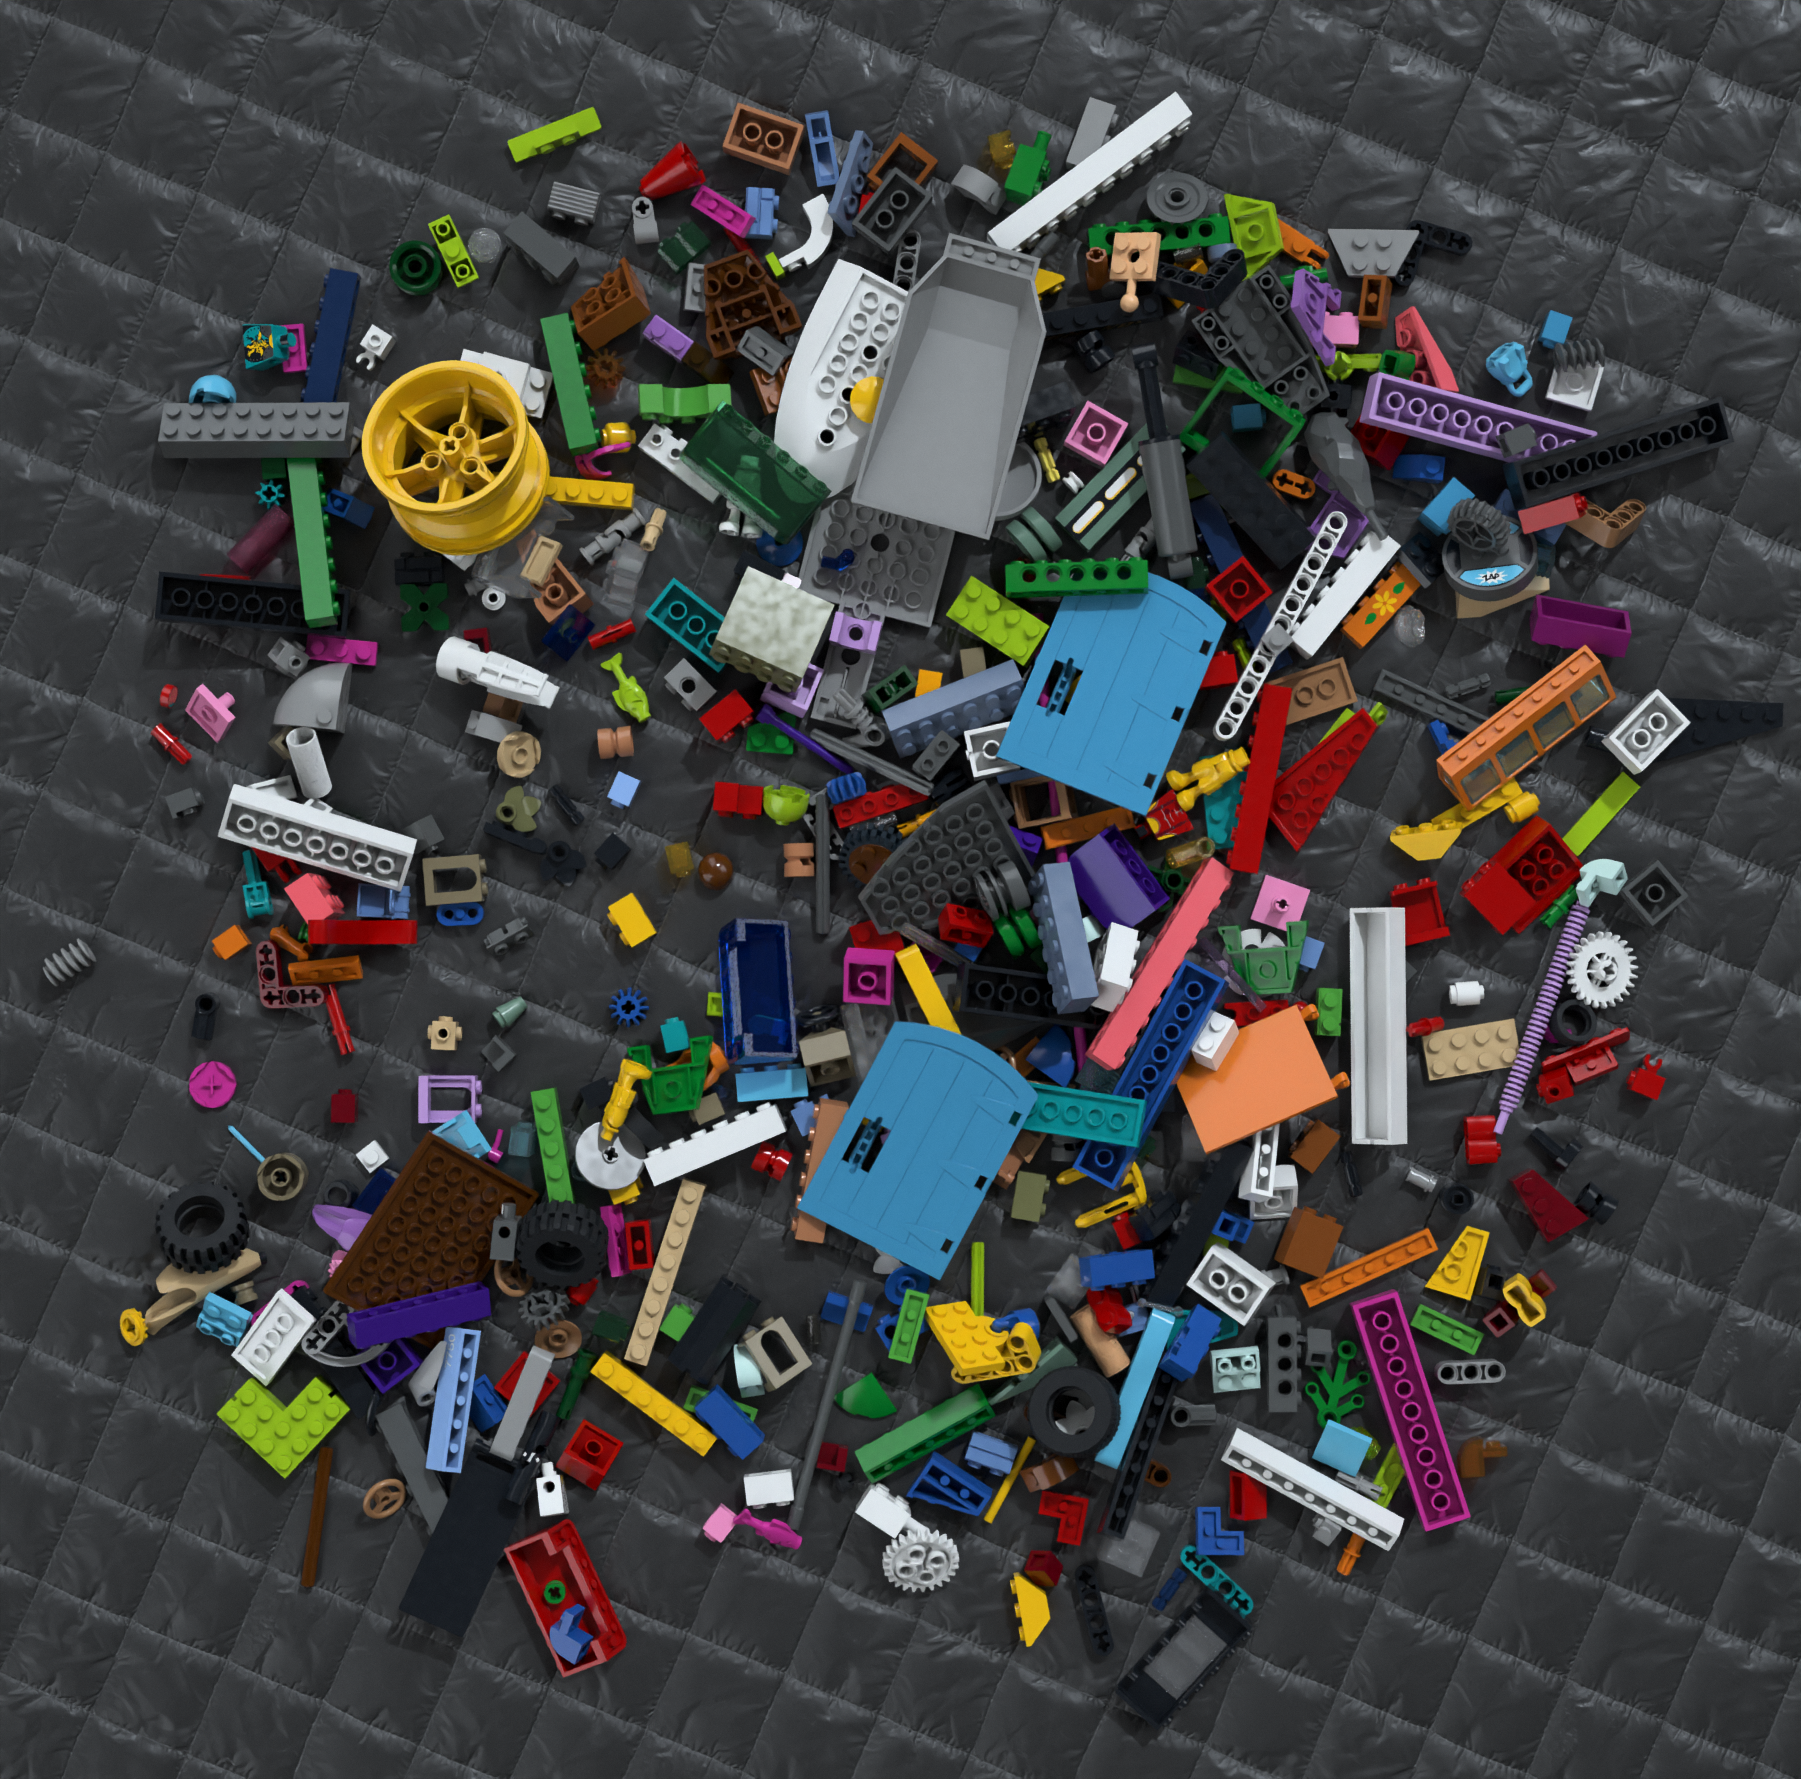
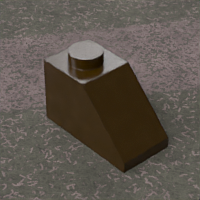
M696 341L682 359L684 366L709 384H727L734 375V372L721 360H714L712 353Z

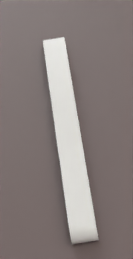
M1332 512L1324 520L1316 535V539L1312 542L1262 637L1275 626L1276 621H1282L1286 625L1285 631L1288 634L1290 633L1347 526V518L1342 512ZM1330 519H1338L1341 524L1340 529L1332 528ZM1320 539H1326L1329 542L1330 547L1328 550H1324L1319 546ZM1308 560H1316L1319 564L1318 570H1311L1308 567ZM1298 580H1304L1307 583L1308 588L1306 591L1298 589ZM1287 600H1292L1296 603V611H1289L1286 608ZM1261 640L1213 727V734L1218 740L1227 741L1235 735L1276 659L1272 653L1265 651ZM1254 662H1260L1263 665V673H1256L1253 670L1252 665ZM1247 682L1252 685L1253 691L1251 694H1246L1242 691V683ZM1232 703H1238L1241 706V714L1235 715L1231 712L1230 706ZM1225 723L1229 725L1231 729L1229 735H1222L1220 733V724Z

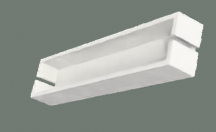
M1175 91L987 233V244L1016 252H1021L1026 247L1031 249L1040 241L1038 239L1044 233L1047 234L1049 231L1054 232L1059 227L1057 224L1060 221L1071 219L1077 214L1076 210L1080 206L1087 207L1096 199L1094 197L1100 191L1105 193L1114 186L1113 182L1119 177L1124 179L1132 173V168L1136 164L1143 165L1152 157L1150 154L1156 149L1161 151L1167 147L1172 137L1183 135L1191 124L1192 112Z
M1350 908L1352 1144H1407L1405 908Z

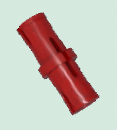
M630 618L615 626H606L607 629L588 636V640L592 649L595 650L610 642H613V644L618 642L617 639L633 632L635 633L636 629Z

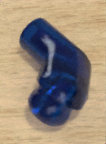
M844 549L843 553L836 558L823 556L821 567L843 571L854 562V552L851 549Z

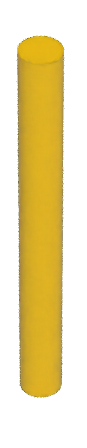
M1027 1437L1012 1465L1010 1474H1007L984 1517L985 1521L992 1524L1036 1442L1034 1438Z

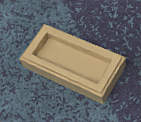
M540 536L520 577L542 587L563 547L562 544Z

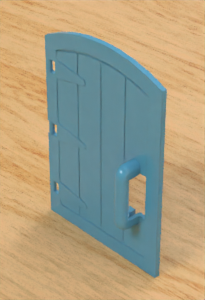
M1122 571L1118 574V577L1122 580H1126L1131 576L1127 571ZM1097 572L1094 575V578L1100 581L1107 577L1104 572ZM1074 573L1071 579L1073 581H1080L1083 575L1081 573ZM1148 573V594L1064 596L1040 654L1036 658L1032 673L996 757L1146 817L1224 631L1226 621L1193 593L1178 584ZM1204 641L1211 643L1206 656L1199 652ZM1058 661L1063 663V669L1047 707L1044 708L1037 705V702L1054 662ZM1077 669L1083 671L1065 715H1062L1059 712ZM1176 707L1184 709L1179 722L1171 719ZM1148 774L1156 776L1151 789L1143 786Z
M895 1021L851 1106L847 1109L842 1123L797 1208L940 1280L1037 1100L1038 1094L1011 1064L977 1041L937 1026ZM1014 1111L1021 1113L1016 1126L1009 1123ZM863 1117H866L870 1120L848 1162L842 1160V1157ZM883 1126L891 1131L868 1173L861 1169L862 1163ZM980 1175L987 1177L981 1190L975 1187ZM946 1238L954 1241L948 1253L940 1250Z

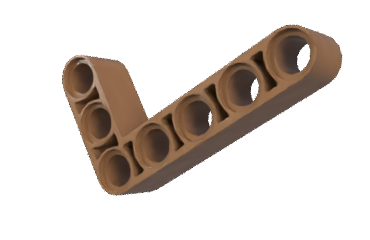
M1629 499L1612 513H1609L1587 500L1588 509L1585 510L1586 515L1579 519L1565 522V524L1601 546L1613 548L1638 528L1646 511V506L1639 500Z

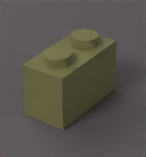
M1018 1170L1011 1218L1039 1222L1040 1217H1044L1046 1204L1042 1203L1043 1194H1048L1050 1180H1046V1174Z

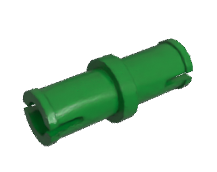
M1570 885L1558 900L1555 899L1552 902L1553 905L1539 919L1543 925H1547V928L1551 929L1563 914L1567 915L1569 908L1578 899L1576 888Z

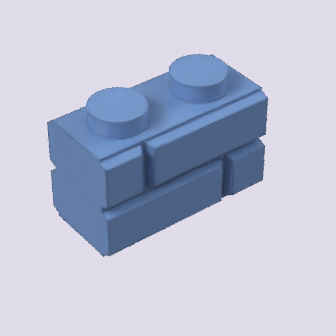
M746 187L745 211L756 219L745 238L772 240L773 233H777L778 219H774V210H779V196H775V189Z
M973 1430L964 1460H967V1465L981 1469V1466L990 1468V1473L1003 1477L1004 1473L1010 1474L1018 1446Z

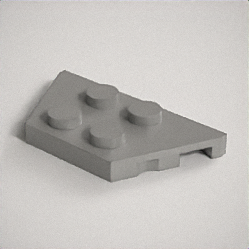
M1328 229V235L1333 242L1348 277L1363 278L1365 274L1387 275L1388 278H1396L1415 240L1419 237V230Z

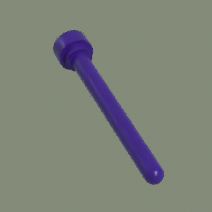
M765 703L757 713L755 719L762 724L764 722L766 724L771 723L845 774L854 773L852 766L777 717L776 713L772 711L773 708Z

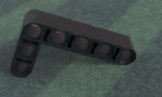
M1240 249L1228 250L1205 275L1158 261L1156 281H1137L1136 288L1205 309H1213L1218 307L1247 276L1245 254ZM1133 254L1131 262H1136L1140 255Z

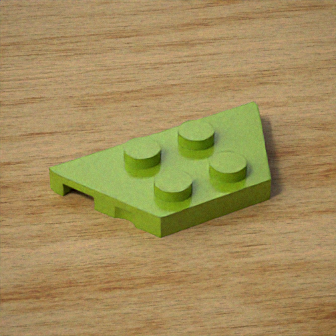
M1224 194L1233 241L1237 245V249L1242 250L1245 254L1248 271L1247 276L1243 279L1245 280L1263 269L1284 250L1276 208L1272 202Z

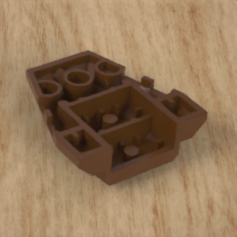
M748 249L704 265L706 339L714 360L743 357L744 355L737 351L736 348L746 330L753 327H760L780 342H783L786 336L792 335L802 328L794 304L780 291V287L770 279L765 269Z

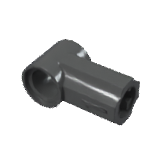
M1175 1404L1168 1410V1419L1177 1427L1216 1425L1215 1404ZM1182 1409L1185 1411V1418L1177 1422L1174 1419V1414L1177 1410Z

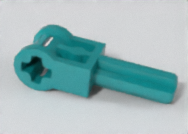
M253 849L246 850L242 854L248 885H243L242 887L247 915L249 919H254V916L263 914L273 915L274 909L269 885L266 881L262 882L257 855Z

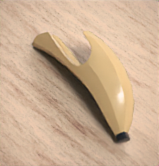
M245 1248L241 1250V1256L237 1260H231V1265L226 1268L222 1266L219 1268V1271L213 1273L212 1270L206 1271V1274H198L197 1271L187 1273L184 1272L183 1267L180 1270L175 1268L172 1263L168 1265L156 1279L159 1292L167 1294L146 1311L145 1325L148 1327L146 1331L151 1335H155L174 1318L206 1298L209 1292L214 1293L252 1272L259 1266L267 1264L265 1251L258 1253Z

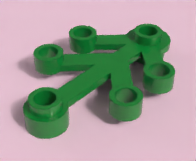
M1343 1340L1337 1346V1353L1340 1357L1333 1382L1325 1367L1322 1366L1320 1370H1315L1313 1366H1310L1311 1370L1317 1373L1330 1395L1327 1405L1319 1394V1386L1315 1382H1307L1304 1386L1306 1394L1311 1396L1319 1409L1317 1421L1324 1429L1327 1421L1324 1419L1326 1414H1332V1421L1340 1424L1341 1416L1355 1408H1361L1365 1403L1364 1397L1359 1393L1351 1395L1350 1401L1337 1407L1340 1397L1361 1385H1367L1371 1380L1369 1373L1361 1370L1356 1374L1355 1378L1343 1384L1349 1359L1355 1357L1357 1353L1356 1345L1350 1340ZM1343 1346H1350L1349 1353L1342 1352ZM1361 1374L1367 1375V1380L1365 1382L1359 1381V1376ZM1315 1385V1392L1309 1393L1308 1386ZM1355 1397L1361 1398L1359 1405L1353 1403Z

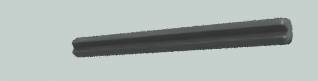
M813 729L809 735L810 739L820 746L926 796H930L934 790L932 782L821 730Z
M826 794L816 796V932L819 934L830 932V798Z

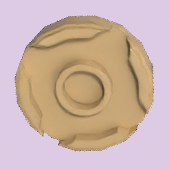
M514 731L508 734L501 741L497 750L499 768L505 774L514 778H523L531 774L541 757L539 741L524 731Z

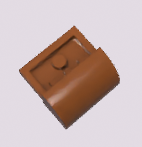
M793 356L785 359L775 376H772L761 367L749 372L765 416L778 412L782 390Z

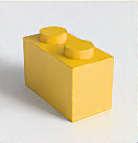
M630 893L608 907L610 912L607 915L614 926L618 924L622 932L619 936L626 946L630 944L634 948L657 934L634 893Z

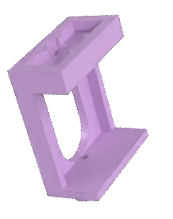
M478 1075L419 1076L418 1123H446L465 1111H431V1087H464L471 1091V1107L467 1111L475 1123L478 1122V1118L482 1117V1105L478 1104V1095L482 1093V1081L478 1080Z

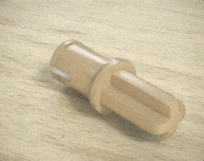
M656 508L650 522L645 525V534L640 546L646 551H653L655 549L657 539L663 533L662 526L666 518L665 510Z

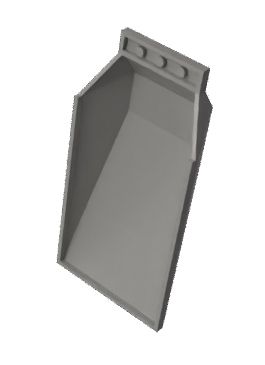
M949 233L943 256L907 294L851 499L852 503L978 538L990 539L1047 332L1035 285V278L1041 258Z

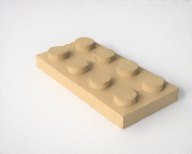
M1513 1018L1432 1032L1429 1036L1421 1035L1429 1081L1507 1068L1513 1065L1518 1066L1514 1061L1515 1059L1520 1060L1516 1058V1055L1520 1054V1052H1518L1519 1044Z

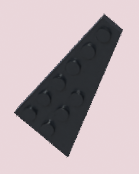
M1667 698L1691 723L1650 764L1782 727L1784 703Z

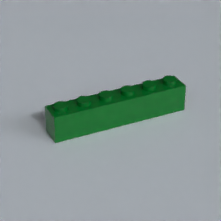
M568 313L540 319L570 453L572 457L590 453L599 449L598 442H602L599 428H595L593 423L594 420H597L594 406L590 407L588 399L592 398L589 384L585 385L583 377H587L585 364L580 363L579 356L583 354L580 342H575L574 334L578 333L575 321L570 320Z
M976 1384L955 1397L945 1400L944 1403L935 1408L925 1411L915 1419L905 1422L895 1430L885 1433L875 1441L865 1444L856 1450L855 1454L865 1475L873 1484L996 1415L980 1385Z

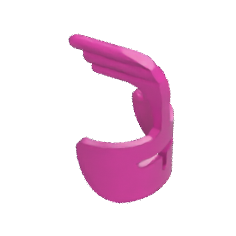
M624 442L605 446L590 453L575 456L576 466L581 475L588 480L598 481L612 475L611 471L604 472L598 470L591 460L604 454L629 448L631 443Z

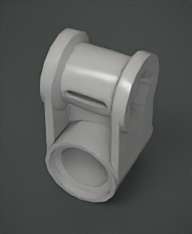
M639 197L632 204L636 245L658 242L657 222L655 221L652 202L646 197ZM644 204L645 208H649L646 209V214H641L638 210L640 205Z

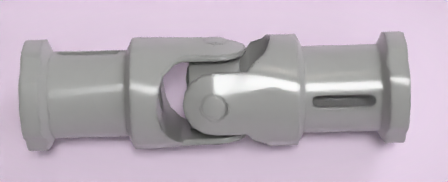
M635 507L632 509V513L622 520L618 519L604 533L598 534L592 543L585 548L581 547L579 549L591 566L603 554L610 553L614 547L630 538L632 532L640 526L647 524ZM616 530H621V536L617 534Z
M1152 517L1145 527L1142 526L1132 542L1124 550L1125 554L1120 561H1128L1132 557L1144 559L1145 555L1154 546L1156 539Z

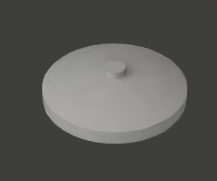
M1024 441L1015 444L995 521L1010 519L1023 513L1033 504L1040 491L1042 479L1041 465L1034 451Z

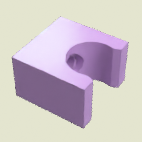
M836 611L829 638L830 645L876 655L882 622L856 619ZM855 628L860 629L863 633L862 638L857 641L852 640L849 636L850 631Z

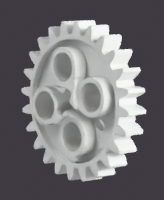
M917 1528L915 1534L908 1530V1536L899 1534V1541L892 1539V1545H886V1552H883L882 1559L885 1576H888L889 1582L895 1581V1587L902 1584L904 1591L908 1587H912V1592H915L917 1588L924 1592L925 1587L934 1590L935 1584L942 1587V1580L949 1582V1575L955 1576V1569L959 1568L957 1546L953 1545V1539L947 1540V1534L939 1537L938 1530L933 1534L930 1533L929 1528L924 1533H921V1530Z

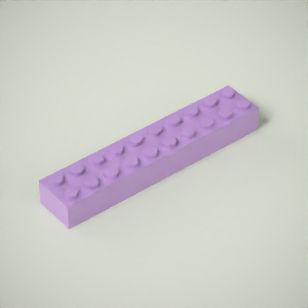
M1381 372L1369 377L1360 422L1505 462L1516 461L1597 435V432ZM1529 423L1536 433L1537 445L1504 458L1495 436Z

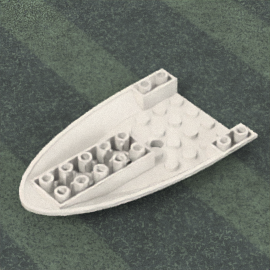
M838 259L801 334L785 379L776 417L774 435L775 469L779 484L784 493L797 503L808 504L822 501L836 495L857 480L872 423H865L857 419L852 411L850 402L843 399L842 391L845 389L853 390L855 384L867 377L885 378L908 294L904 289L874 273L841 259ZM872 346L876 349L877 356L874 359H867L864 356L863 352L866 347ZM823 431L832 433L833 441L826 444L821 441L820 434Z

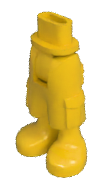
M1240 747L1235 751L1231 749L1210 759L1205 758L1194 763L1191 772L1179 773L1176 770H1171L1166 773V777L1170 786L1175 791H1180L1190 783L1199 780L1198 785L1183 790L1176 795L1182 809L1188 811L1193 808L1198 796L1202 793L1210 795L1219 790L1224 783L1235 777L1238 772H1242L1243 767L1250 764V760L1244 748Z
M629 1059L622 1060L618 1081L615 1082L610 1101L604 1109L605 1113L602 1119V1126L604 1128L600 1135L603 1139L611 1141L614 1133H619L620 1129L618 1127L623 1125L637 1093L632 1089L634 1082L637 1079L646 1080L651 1078L653 1072L648 1070L646 1066Z

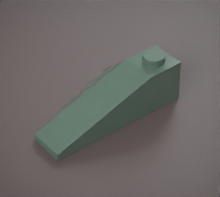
M1056 1336L1041 1350L1039 1361L1032 1372L1011 1376L987 1397L988 1402L994 1405L1035 1387L1036 1383L1050 1371L1064 1366H1076L1075 1362L1078 1360L1063 1341Z

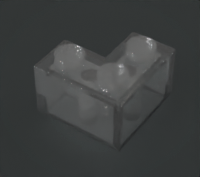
M624 538L621 546L615 547L612 556L613 560H609L606 568V573L609 574V577L605 578L602 586V591L605 592L604 602L631 609L650 552L644 550L640 543Z

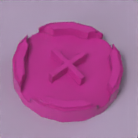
M216 1061L202 1063L196 1067L189 1080L190 1094L195 1102L208 1108H216L228 1103L234 1096L237 1086L235 1074L230 1067Z

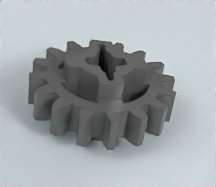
M539 1283L537 1289L531 1287V1293L523 1295L526 1299L525 1301L519 1302L522 1308L518 1312L525 1325L527 1324L530 1329L536 1327L538 1331H541L543 1326L549 1330L550 1324L554 1323L557 1326L559 1325L557 1321L559 1318L565 1319L563 1312L569 1311L567 1304L570 1303V1300L565 1290L560 1288V1286L554 1285L551 1287L547 1286V1284L543 1286L542 1283Z

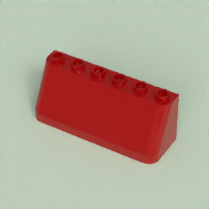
M565 1519L504 1548L507 1560L515 1572L516 1579L521 1585L526 1601L533 1611L537 1625L546 1639V1644L551 1650L556 1666L563 1678L604 1663L626 1647V1635L578 1531L571 1520ZM552 1580L561 1581L566 1587L565 1597L558 1604L549 1603L544 1596L545 1587ZM554 1587V1590L553 1588L549 1589L551 1590V1596L561 1595L558 1587ZM578 1603L585 1607L578 1628L593 1636V1639L590 1642L591 1645L586 1657L573 1664L560 1656L553 1648L550 1640V1628L560 1620L567 1608L570 1609Z

